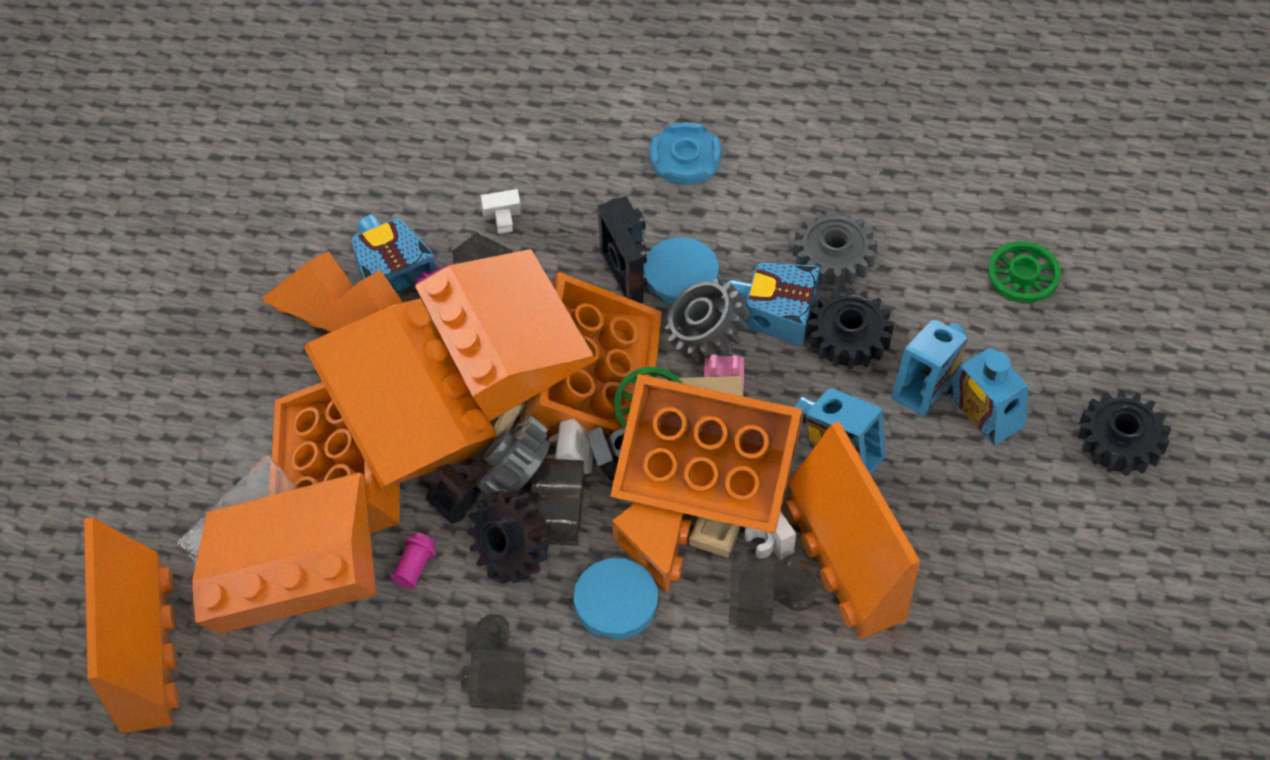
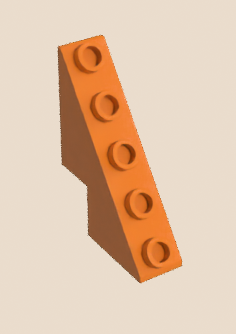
M329 251L305 263L262 298L265 303L274 306L275 310L281 313H290L305 320L310 326L323 328L330 332L386 307L403 303L381 270L353 286Z
M634 503L612 520L613 540L634 562L642 565L653 576L655 583L666 593L670 590L672 581H680L683 557L677 555L680 544L686 546L688 544L691 521L685 520L687 514Z

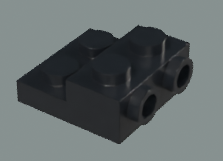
M627 196L613 198L604 204L598 205L600 253L623 296L643 303V287L647 286V278L643 270V264L647 263L646 246L642 238V231L646 230L645 220L639 208L633 209Z

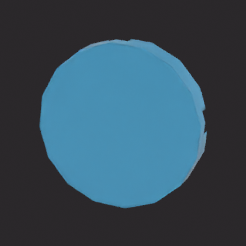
M682 122L671 124L665 127L664 132L660 133L658 137L657 134L654 136L649 149V158L653 170L661 178L674 184L691 185L701 183L715 174L720 167L722 147L719 138L715 134L713 136L707 132L706 127L696 123Z
M676 237L663 240L652 247L647 254V263L644 264L643 268L647 278L646 287L652 295L654 292L657 296L661 297V301L673 305L676 298L688 287L703 280L705 282H713L714 279H718L719 263L716 255L706 244L693 238Z
M608 558L596 562L582 572L575 585L574 608L579 622L596 636L600 637V635L611 637V640H624L640 634L651 624L655 617L658 606V588L654 578L642 565L629 559Z

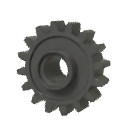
M831 210L830 217H824L822 213L817 212L815 222L806 218L803 220V229L796 230L793 245V256L797 257L796 265L820 267L818 279L820 285L824 283L834 285V287H839L840 284L845 283L853 285L858 276L865 278L868 267L873 268L877 250V240L873 239L874 230L873 228L863 229V218L857 219L855 222L852 221L851 212L848 211L843 217H837L836 210Z
M714 279L713 282H705L703 280L688 287L676 298L671 310L667 314L669 316V324L665 326V329L671 334L668 341L684 358L692 357L697 363L702 361L704 355L709 359L711 355H716V352L720 350L727 355L729 353L727 345L730 342L736 344L741 342L737 336L738 331L748 329V325L742 320L750 316V311L745 307L747 300L730 282L723 284L719 279Z
M527 415L525 419H520L516 427L512 426L510 432L508 430L502 431L491 443L484 455L486 462L481 467L483 470L476 477L477 482L475 486L486 494L516 489L518 492L536 472L549 450L550 442L546 439L548 428L533 416Z

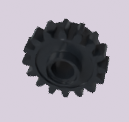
M847 288L846 295L840 296L836 290L831 291L830 301L820 297L818 299V307H811L807 324V335L811 336L810 347L818 348L819 358H827L832 361V366L843 365L848 366V369H853L854 366L858 365L868 367L870 360L873 358L881 360L883 350L890 348L894 322L889 321L890 309L880 310L881 299L879 297L872 301L867 300L868 291L864 290L860 296H854L852 288Z
M1119 390L1116 398H1112L1107 391L1103 392L1100 402L1091 399L1087 410H1083L1079 421L1080 428L1077 434V438L1084 440L1081 450L1083 453L1089 452L1093 457L1092 463L1094 465L1101 464L1107 468L1109 473L1113 470L1123 472L1124 476H1129L1130 471L1138 470L1141 474L1145 473L1148 464L1158 465L1161 456L1165 454L1170 442L1167 438L1170 434L1171 426L1163 425L1166 417L1165 412L1154 413L1153 408L1156 402L1151 400L1143 404L1140 402L1141 393L1138 392L1133 395L1132 399L1126 398L1124 390Z
M516 489L500 490L486 494L485 499L478 500L475 503L478 511L469 514V518L475 523L474 528L467 529V534L475 538V543L469 548L472 552L478 551L480 555L476 564L478 567L487 565V577L493 578L498 576L501 584L511 581L516 583L529 579L530 575L541 571L539 563L548 558L546 553L550 543L549 529L540 507L530 501L527 494L518 496Z

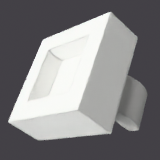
M518 189L480 195L484 221L495 219L498 234L513 232L511 216L520 215Z
M574 418L561 421L559 434L549 438L550 444L557 449L556 454L547 456L546 460L557 469L567 466L576 475L592 473L594 453L586 434L588 431Z
M780 512L775 534L751 528L745 529V540L747 542L756 537H761L766 541L756 547V556L759 559L768 557L773 551L779 560L794 553L796 532L782 512Z

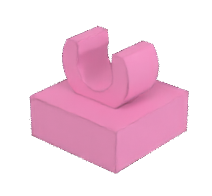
M711 355L708 359L705 356L704 377L742 376L744 393V357H739L738 355Z

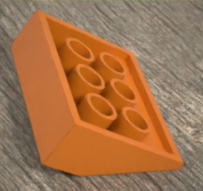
M531 249L449 265L415 285L468 389L489 422L596 361Z
M558 272L550 282L596 361L526 400L520 419H525L527 415L533 416L548 428L546 434L551 437L559 434L561 421L573 418L588 432L601 426L610 437L613 432L622 429L614 414V396L621 381L628 374L639 368L656 367L662 311ZM632 381L624 388V391L630 394H634L635 389ZM621 397V409L631 407L632 401ZM629 414L623 415L626 422L628 420Z
M421 298L386 307L308 342L304 346L380 489L436 471L439 467L448 464L454 465L476 456L497 436L491 423L468 389Z
M638 374L610 497L775 534L804 416L803 410Z
M323 382L276 399L274 405L270 496L360 472L364 476L370 534L400 524V483L380 489Z
M833 423L788 482L783 508L791 524L797 523L803 533L801 541L805 552L810 558L816 557L821 566L820 577L824 587L829 593L834 591L839 599V611L843 622L848 628L854 627L859 638L863 639L906 621L920 560L841 423Z
M359 472L207 512L192 580L195 623L220 634L377 596L363 474Z
M93 517L85 518L88 681L120 734L173 725V709L180 707V697L177 683L171 682V669L178 667L175 644L169 643V630H175L176 628L174 608L172 604L167 603V593L174 591L171 568L163 566L156 551Z

